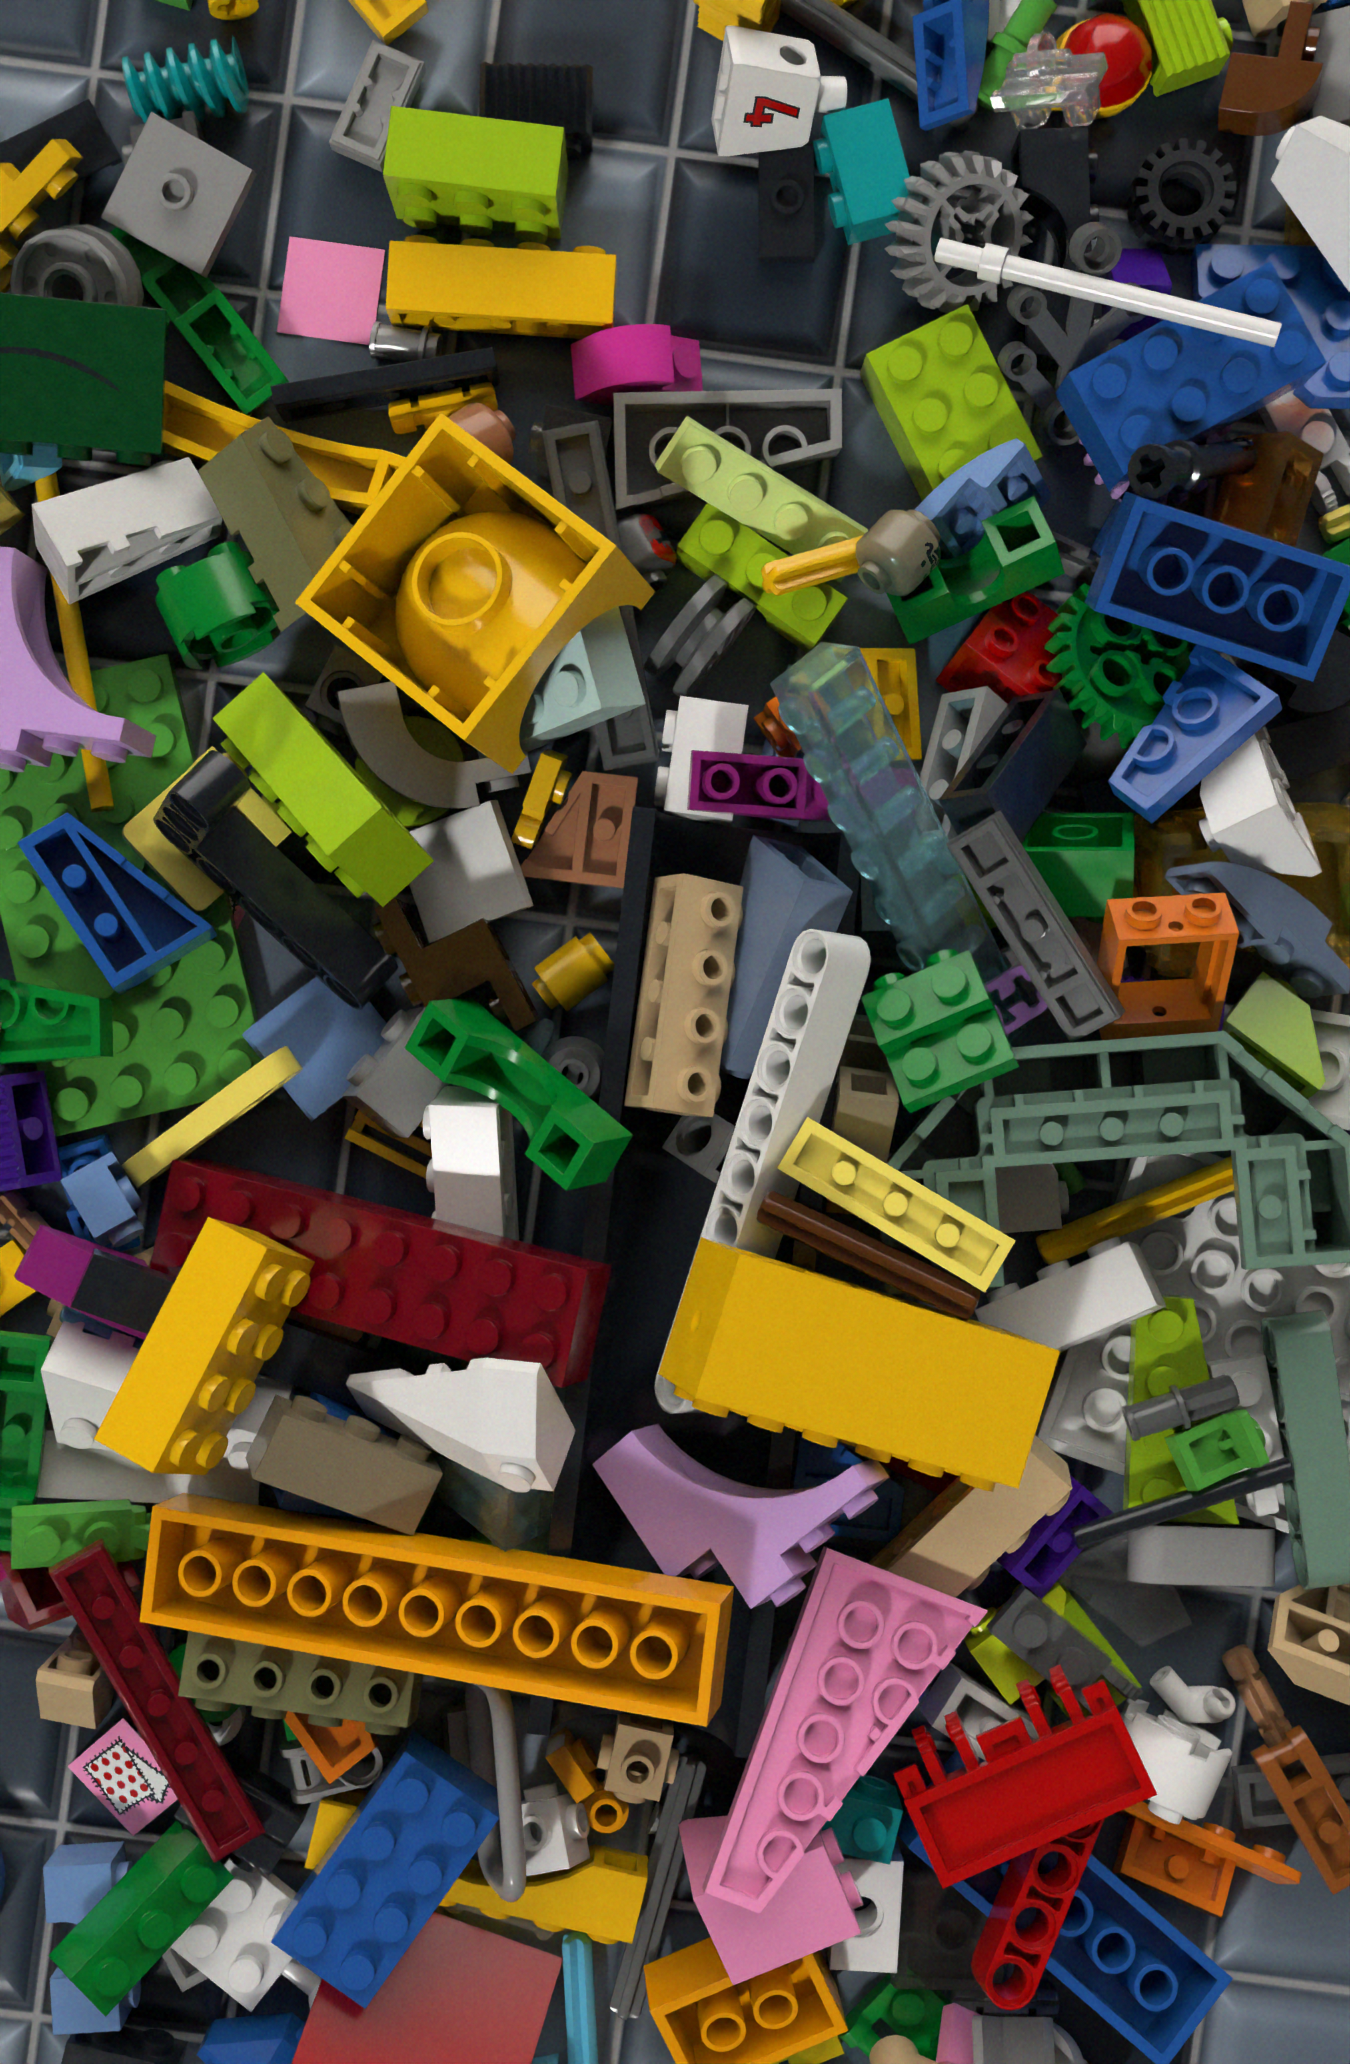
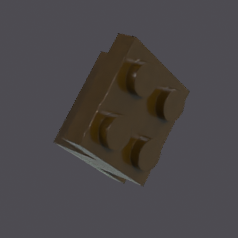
M393 898L384 907L380 905L374 908L380 922L374 924L373 929L387 955L399 956L407 972L400 975L399 979L414 1006L418 1004L420 1006L424 1005L426 1009L429 1001L466 998L492 985L494 992L486 995V998L496 1018L505 1026L511 1023L515 1031H522L542 1021L491 922L482 918L429 945L408 903Z

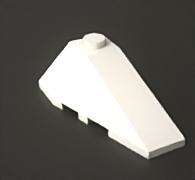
M479 1358L471 1359L467 1370L451 1371L445 1363L429 1365L425 1375L414 1376L410 1372L398 1368L350 1374L346 1382V1386L367 1417L402 1435H407L423 1446L509 1490L528 1492L530 1489L554 1492L576 1430L541 1363Z

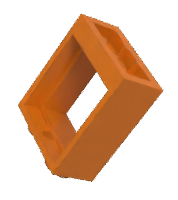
M1226 893L1107 899L1097 966L1125 1009V1012L1120 1018L1099 1028L1102 1040L1218 1031L1239 937V930ZM1200 942L1193 978L1121 983L1127 946ZM1160 1012L1164 1016H1156L1154 1013Z

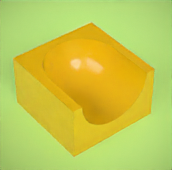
M440 413L295 603L465 742L513 774L526 758L519 742L520 726L526 706L536 685L554 658L582 628L596 617L623 605H633L642 610L655 591L614 543L444 414Z

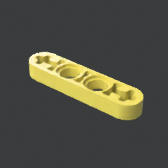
M288 1046L278 1049L122 1164V1168L137 1189L143 1187L169 1170L172 1160L184 1159L303 1070L302 1066Z

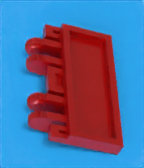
M1059 1664L1048 1669L1051 1675L1050 1681L1056 1694L1061 1697L1071 1718L1052 1728L1041 1708V1700L1035 1687L1030 1684L1028 1679L1017 1683L1016 1687L1039 1738L1031 1740L1021 1716L976 1735V1739L986 1759L982 1763L957 1711L945 1715L946 1730L951 1741L955 1743L965 1765L949 1774L946 1773L939 1758L931 1733L923 1725L912 1730L913 1738L933 1781V1785L926 1786L916 1762L895 1771L893 1775L942 1889L1158 1795L1104 1679L1081 1689L1092 1712L1091 1715L1085 1717L1061 1665Z

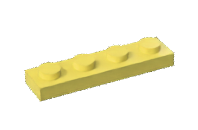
M809 1117L806 1118L777 1169L983 1292H986L1016 1241Z

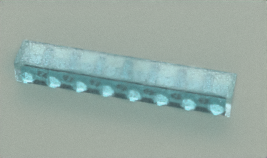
M821 642L770 683L780 703L778 707L779 715L785 725L794 732L805 754L803 757L804 765L809 774L819 782L829 803L827 807L828 814L834 824L843 831L853 851L851 853V860L858 872L866 878L876 898L874 900V907L877 913L889 924L898 943L896 951L900 959L914 974L926 969L928 958L939 951L955 949L960 954L970 950L987 983L1008 970L960 865L946 845L948 838L860 648ZM1017 988L1003 1000L999 999L997 989L990 992L994 1004L1001 1012L1003 1024L1012 1020L1014 1015L1006 1008L1022 1000ZM1032 1020L1007 1035L1010 1044L1033 1024Z

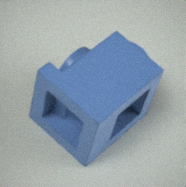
M112 1151L60 1181L96 1242L102 1246L112 1243L113 1247H119L134 1240L144 1232V1228L134 1212L143 1203L127 1176L118 1181L114 1178L123 1173L124 1170Z

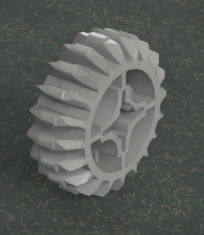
M964 151L960 154L954 152L940 154L938 162L928 160L920 164L921 177L910 176L907 179H903L909 194L907 198L897 197L891 200L900 213L898 221L892 220L884 224L889 231L896 233V241L885 248L889 255L899 257L890 272L896 278L905 279L902 290L909 296L917 297V302L923 307L930 309L939 308L940 312L950 313L968 304L971 312L978 311L980 302L987 304L997 302V287L1006 289L1013 286L1012 281L1003 279L1001 284L977 279V272L966 270L961 275L947 280L944 276L951 268L958 267L934 261L940 238L984 248L986 243L1010 248L1009 255L1019 257L1020 246L1024 247L1033 242L1028 236L1022 234V228L1034 217L1029 212L1020 210L1028 194L1023 192L1022 189L1014 188L1018 176L1013 174L1011 170L1002 169V162H999L998 159L987 156L983 157L980 156L979 152ZM969 186L974 190L967 199H960L956 205H951L946 200L951 194L962 187Z

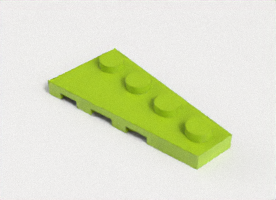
M1162 1295L1166 1307L1131 1321L1128 1406L1169 1393V1386L1176 1385L1178 1389L1210 1379L1193 1298L1184 1295ZM1202 1418V1419H1199V1420H1196V1421H1193V1422H1190V1423H1191V1425H1192V1424H1195V1423H1197V1422H1199V1421H1201V1420H1203V1419H1205V1418ZM1181 1425L1142 1437L1137 1441H1133L1128 1428H1126L1123 1510L1187 1489L1165 1440V1437L1182 1430L1183 1427ZM1234 1499L1166 1521L1239 1524Z

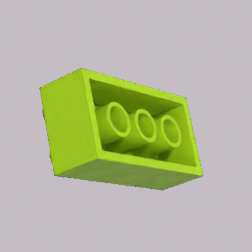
M264 672L213 717V720L228 736L220 743L221 746L243 769L250 764L253 766L250 770L251 775L248 776L250 781L270 802L273 803L278 797L281 801L277 803L279 806L277 813L298 836L302 837L306 832L309 833L305 837L309 842L306 848L328 872L331 873L339 866L334 872L335 875L357 898L367 892L384 907L434 862L433 858L319 728Z

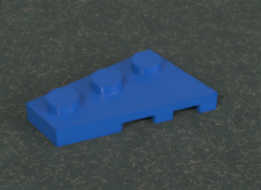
M1196 644L1189 655L1191 664L1179 682L1172 681L1163 695L1165 705L1152 725L1141 729L1108 780L1113 794L1151 824L1282 710L1278 694L1210 648Z

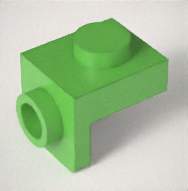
M1246 1409L1228 1410L1209 1416L1192 1424L1190 1429H1182L1165 1437L1188 1491H1199L1244 1468H1259L1269 1463V1457L1264 1448L1266 1444L1264 1433L1255 1419L1250 1417Z

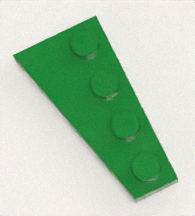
M0 978V1022L2 1023L0 1030V1065L113 1057L112 1000Z

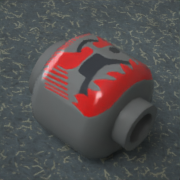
M634 509L616 514L623 554L653 588L654 594L660 592L667 586V576L675 568L677 560L676 552L661 523L654 515L640 514L638 510Z

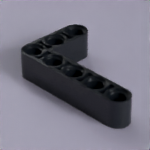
M214 750L209 751L168 792L153 818L156 827L170 843L335 995L352 1008L362 1010L398 970L397 962L391 955H387L382 945L235 809L250 789L248 779L226 756Z

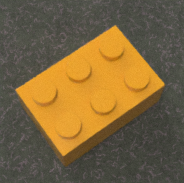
M711 1937L644 1965L649 2011L676 2064H773L848 2031L837 1985L820 1950L736 1985L732 1984Z

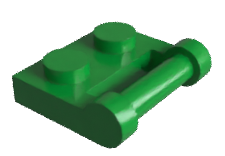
M904 1957L897 1965V1973H888L846 2015L848 2031L838 2036L850 2048L857 2046L869 2058L872 2047L881 2039L871 2027L881 2017L899 2036H904L911 2040L918 2049L919 2055L936 2062L943 2006L950 2004V2001Z

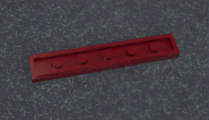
M103 1538L49 1567V1575L213 1862H217L266 1832L264 1823L199 1708L195 1707L194 1699L178 1696L181 1676L152 1625L140 1622L141 1606Z

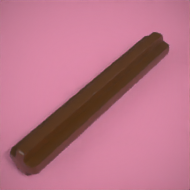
M769 1191L759 1207L756 1218L759 1223L961 1320H968L976 1309L981 1291L975 1286L776 1191Z

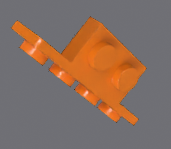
M1143 1801L1117 1812L1128 1819L1112 1873L1209 1916L1222 1917L1235 1866L1276 1884H1300L1302 1872L1285 1865L1286 1856L1261 1845L1254 1844L1251 1850L1234 1842L1236 1834L1219 1825L1203 1822L1201 1828L1185 1821L1184 1816L1180 1824H1174L1152 1813L1148 1809L1149 1804Z

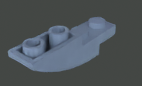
M1213 861L1168 869L1165 878L1181 895L1226 893L1239 930L1236 947L1243 948L1254 945L1258 953L1272 964L1301 997L1317 998L1326 995L1349 993L1350 969L1325 942L1333 923L1295 889L1264 872L1236 863Z

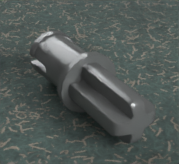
M1221 1375L1178 1389L1176 1385L1169 1386V1393L1130 1406H1122V1412L1133 1441H1137L1142 1437L1180 1425L1184 1430L1190 1429V1422L1236 1408L1240 1404L1238 1390L1229 1375Z

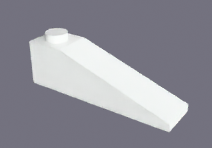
M1223 653L1220 655L1236 666L1229 654ZM1264 725L1201 780L1200 797L1206 818L1199 821V826L1209 848L1213 852L1222 849L1231 863L1254 868L1262 872L1313 877L1321 873L1322 869L1304 819L1299 812L1296 813L1286 789L1290 788V785L1269 745L1271 738Z

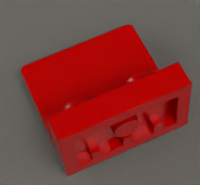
M1028 591L993 606L935 681L950 693L988 686L1007 704L1013 697L1054 690L1053 687L1063 678L1061 674L1047 670L1046 666L1057 655L1046 650L1045 644L1054 636L1048 629V626L1058 614ZM1062 692L1063 697H1065L1068 692Z

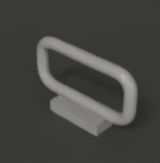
M465 1682V1703L441 1708L444 1752L497 1788L502 1857L499 1849L497 1823L478 1848L477 1853L483 1875L488 1884L501 1899L507 1902H515L525 1891L526 1858L516 1726L512 1698L509 1690Z

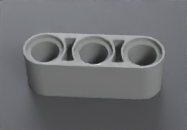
M1158 1523L1128 1533L1127 1580L1167 1585L1275 1586V1529L1239 1525Z

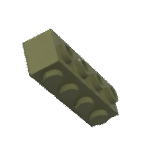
M188 1631L178 1696L196 1698L195 1707L203 1710L229 1711L232 1703L252 1706L251 1715L260 1718L285 1719L287 1711L309 1714L308 1723L317 1726L341 1727L343 1726V1719L366 1722L365 1731L370 1733L398 1735L400 1727L407 1728L417 1720L423 1674Z

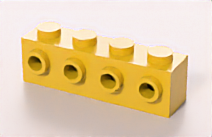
M411 235L406 237L405 241H389L386 311L392 326L415 329L431 326L433 330L583 339L598 331L614 327L617 257L614 254H606V251L602 248L578 246L573 249V252L550 251L547 245L536 242L520 243L517 245V248L494 247L493 243L483 239H465L461 241V245L438 244L436 239L424 235Z

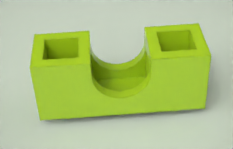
M708 502L677 545L676 561L706 582L716 574L728 583V590L742 598L746 597L756 605V609L766 618V625L808 655H810V651L816 649L842 612L848 599L826 582L780 596L774 595V593H766L762 587L763 577L761 570L766 563L789 556L749 527Z

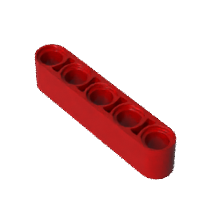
M1105 1818L1011 1859L974 1950L971 1962L972 1973L992 2003L999 2008L1010 2011L1021 2009L1034 1996ZM1048 1852H1058V1862L1054 1869L1048 1873L1039 1874L1038 1865L1041 1858ZM1036 1907V1916L1032 1924L1025 1928H1016L1015 1923L1019 1913L1025 1908ZM1007 1963L1014 1964L1013 1974L1008 1980L998 1984L992 1982L997 1968Z

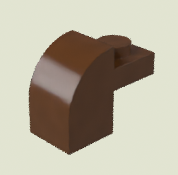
M1290 2L1278 57L1232 52L1219 105L1218 132L1249 136L1272 135L1295 125L1311 109L1320 90L1323 63L1314 62L1321 28L1311 27L1313 3Z

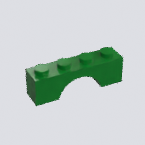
M472 997L429 1001L405 1046L409 1053L443 1083L474 1090L494 1100L514 1115L523 1125L530 1139V1145L525 1155L566 1191L606 1182L633 1134Z

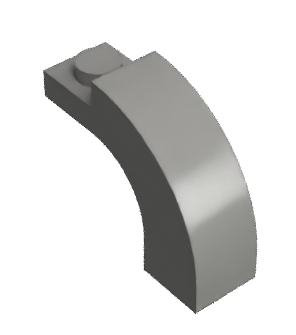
M392 681L337 692L336 696L345 733L360 761L378 781L411 801L446 809L480 806L476 783L484 782L486 793L518 787L517 775L531 772L527 750H522L526 758L513 774L488 757L472 761L454 762L440 759L428 753L415 742L408 732L403 720L396 685Z

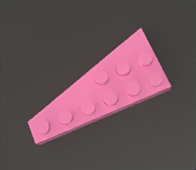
M823 1547L702 1886L704 1893L761 1914L804 1857V1850L827 1820L831 1821L843 1805L841 1801L859 1777H864L919 1704V1697L940 1669L944 1670L956 1654L955 1649L971 1628L979 1624L988 1610Z

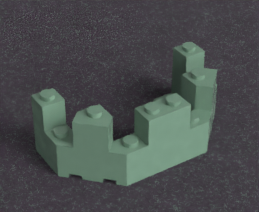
M1225 1031L1012 1047L1020 1067L933 1103L900 1141L898 1148L892 1153L886 1163L1000 1231L996 1167L1231 1150L1242 1269L1350 1263V1135L1337 1124L1330 1122L1312 1107L1305 1097L1271 1069L1268 1070ZM877 1228L878 1241L966 1282ZM1003 1263L988 1288L1005 1287ZM882 1282L885 1295L905 1293Z

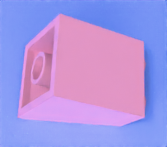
M727 1816L687 1819L678 1824L693 1900L733 1985L861 1934L854 1909L862 1906L863 1901L851 1871L841 1874L837 1865L845 1862L832 1827L823 1831L822 1829L819 1830L804 1850V1857L761 1914L706 1894L702 1888Z

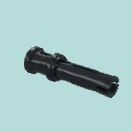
M1246 437L1198 446L1189 440L1182 439L1173 440L1165 445L1147 444L1138 448L1131 456L1128 464V479L1130 486L1136 494L1143 498L1155 499L1167 495L1169 492L1182 494L1195 489L1203 480L1231 475H1244L1251 472L1258 461V450H1243L1254 445L1253 441Z

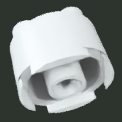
M1128 1698L1120 1715L1158 1794L1148 1798L1150 1800L1148 1809L1158 1817L1174 1824H1180L1183 1816L1191 1820L1204 1818L1230 1761L1232 1751L1229 1748L1218 1750L1221 1740L1195 1723H1186L1180 1720L1174 1712L1165 1709L1163 1715L1156 1717L1146 1713L1149 1702L1137 1699L1135 1702Z

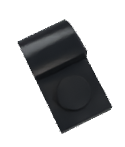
M1336 629L1333 632L1313 682L1238 658L1236 666L1273 692L1277 691L1281 694L1279 699L1282 710L1275 716L1289 720H1302L1326 713L1350 700V638Z

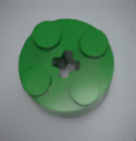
M236 541L219 544L209 551L208 558L202 559L188 567L179 565L168 568L156 578V583L160 589L156 596V604L185 665L191 669H203L199 660L214 659L217 667L231 665L260 652L275 641L270 631L277 626L273 615L280 610L265 581L263 583H255L248 569L255 561L251 553L242 551L239 543Z

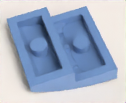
M1016 438L996 446L962 466L935 488L915 510L927 516L934 523L940 534V549L948 559L970 551L981 541L984 535L982 520L1033 496L1041 509L1052 497V494L1026 445Z
M315 977L248 1028L242 1036L261 1060L278 1049L288 1046L303 1070L284 1084L283 1087L307 1118L313 1122L344 1099L342 1095L351 1085L346 1080L348 1073L365 1054L368 1053L373 1056L386 1040L380 1034L387 1023L370 1002L362 1010L352 1008Z

